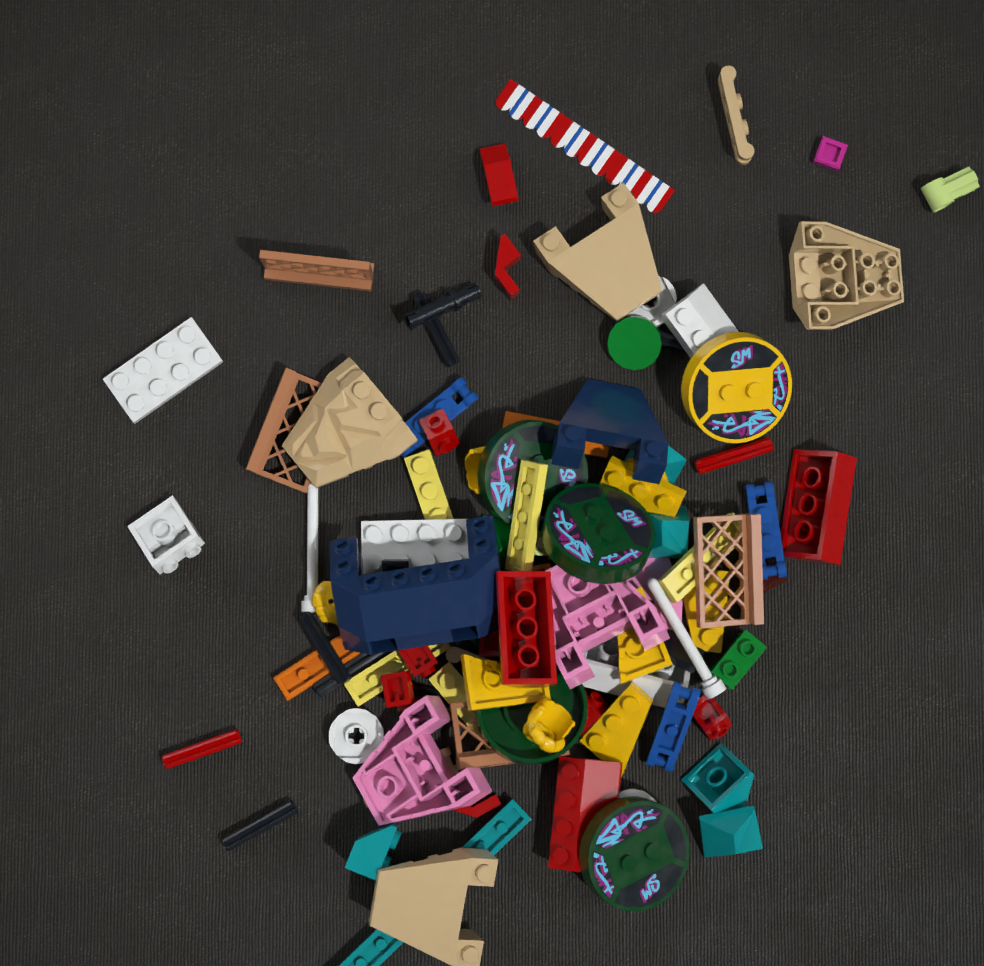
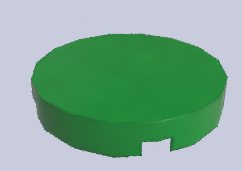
M628 316L616 322L609 333L607 344L609 354L617 364L626 369L639 370L654 363L660 354L662 342L660 331L652 321L641 316Z

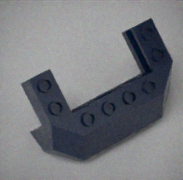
M493 515L466 519L469 559L363 575V558L361 552H358L357 537L330 541V582L338 627L345 650L371 655L482 638L498 630L496 572L501 571Z

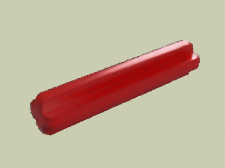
M766 437L697 459L694 462L698 474H703L771 452L773 444L770 437Z
M233 730L162 756V761L165 768L170 769L241 744L242 737L238 730Z

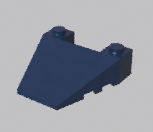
M587 379L559 423L553 441L551 464L578 469L585 451V442L598 443L634 450L632 479L659 484L667 467L668 441L641 389Z

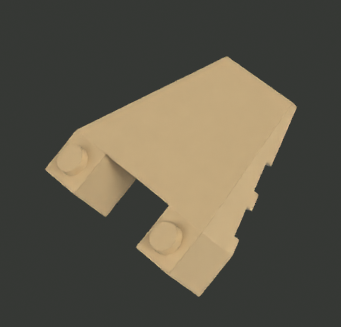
M624 183L601 197L602 208L611 221L572 247L569 246L556 226L533 241L536 254L553 276L563 280L571 289L581 293L592 304L616 321H619L662 293L639 203Z
M458 848L452 850L453 852L440 856L437 854L428 856V859L421 861H409L378 869L369 918V925L451 966H480L484 940L472 929H460L468 885L494 887L498 859L487 849Z

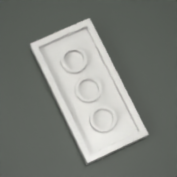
M190 317L107 375L103 380L132 422L136 424L223 363V360L193 318Z
M466 519L361 521L363 575L382 572L383 559H411V567L469 559Z

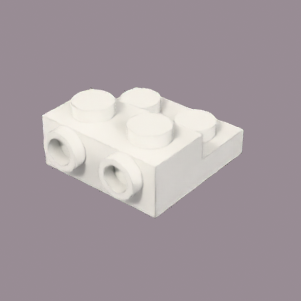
M173 495L127 526L151 566L159 574L173 572L177 569L179 561L186 556L188 558L195 557L200 553L201 546L205 544Z

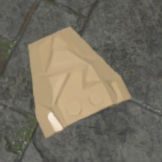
M349 357L326 376L324 382L282 444V447L312 484L318 488L345 478L349 474L361 469L373 467L372 465L382 461L395 459L416 443L418 439L369 377Z

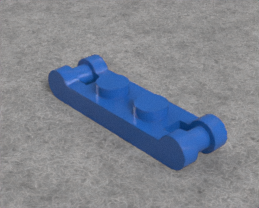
M463 377L456 380L448 389L405 422L418 441L401 454L403 459L428 441L419 422L420 419L440 409H444L451 422L479 399L475 392H471L466 386L467 382ZM457 392L463 398L458 405L452 399V396Z
M773 481L764 482V485L759 486L747 484L745 488L749 513L761 514L763 580H768V577L777 575L778 578L787 577ZM766 495L767 503H756V497ZM775 558L776 565L766 566L765 559Z
M673 682L645 765L651 767L657 765L664 767V771L673 772L698 703L701 689L695 687L689 689L683 687L682 683ZM678 697L687 699V705L677 702ZM658 753L666 754V755H668V756L665 757V756L659 755Z

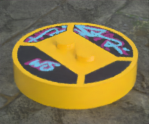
M745 332L722 334L702 345L688 362L681 385L683 405L690 419L708 436L726 443L748 442L766 434L782 418L792 393L791 372L784 356L778 349L761 337Z

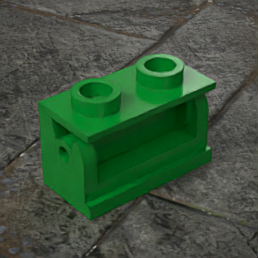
M742 630L711 667L710 672L712 675H716L718 679L721 678L728 690H733L767 647L750 632Z

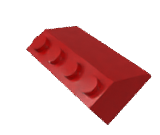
M794 449L780 533L785 558L822 564H841L856 457L837 451Z
M497 571L496 588L502 685L515 688H546L557 684L551 571Z
M572 756L559 757L548 868L581 872L579 850L584 831L598 811L607 804L619 799L622 773L621 762Z

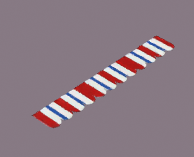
M512 79L509 80L497 97L496 106L500 110H508L510 108L509 113L513 119L520 120L523 118L526 128L534 129L537 127V133L542 138H549L551 136L553 146L560 148L565 145L564 151L568 156L575 157L578 155V161L583 166H590L592 164V171L598 176L606 173L605 178L609 184L616 185L620 182L619 185L624 183L629 191L633 193L634 198L639 204L647 202V208L650 212H660L675 190Z

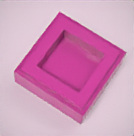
M823 136L813 163L838 172L848 145Z

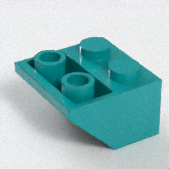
M399 823L388 824L358 837L345 868L376 881L378 869L386 868L390 864L391 858L387 856L389 849L395 850L402 832L397 830Z

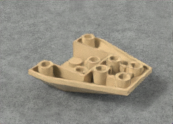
M799 222L789 253L793 309L807 330H832L904 302L900 249L828 222Z

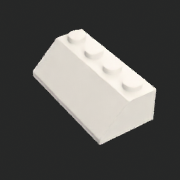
M704 283L660 315L690 358L709 340L722 334L739 332Z
M617 636L583 653L595 675L594 678L582 683L587 688L620 696L633 681L653 699L652 705L665 708L674 681L682 683V686L686 688L689 685L690 672L673 664L620 685ZM678 697L677 702L683 704L684 698Z

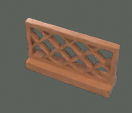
M260 250L259 259L265 268V280L372 291L374 263Z
M285 368L245 468L246 471L307 493L311 481L306 477L303 486L292 481L288 471L297 468L298 465L286 468L281 456L286 451L285 449L279 451L275 438L277 434L286 430L290 433L291 428L295 426V424L289 426L286 420L285 413L287 409L297 405L302 415L304 411L301 403L314 397L316 394L314 387L320 388L321 382ZM298 380L309 384L313 395L299 401L295 392ZM293 395L295 403L289 405ZM283 421L286 428L279 430L281 423ZM273 446L276 453L269 455ZM278 456L283 471L276 474L263 471L266 461ZM285 473L288 480L279 477V475Z
M742 513L737 515L693 517L697 628L764 624L761 514ZM731 521H738V532L732 538L724 529ZM710 522L717 529L709 539L703 535L702 523ZM720 534L729 542L721 553L713 545ZM733 547L739 552V560L734 566L725 558ZM708 549L717 556L710 567L703 562V555ZM721 562L730 569L722 580L713 572ZM734 574L740 579V587L735 593L726 585ZM709 576L718 584L710 595L704 590V582ZM722 589L731 597L723 608L714 600ZM735 602L741 607V618L733 619L727 613ZM712 604L719 613L712 621H705V610Z
M467 701L450 703L457 771H462L469 767L485 768L516 764L495 753L484 739L470 729L475 723L476 717H474L468 727L458 720L457 709L468 708ZM459 726L465 730L461 736ZM468 732L480 743L474 751L462 752L461 740ZM482 745L488 748L485 750H479ZM569 750L562 756L570 755Z

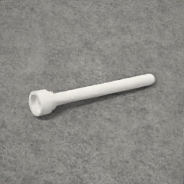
M312 482L309 484L307 491V595L304 596V601H301V612L316 613L315 607L312 606V594L318 586V488Z
M650 578L647 585L703 680L701 684L704 695L707 699L719 695L726 690L721 678L718 679L716 675L711 674L659 582L655 578Z

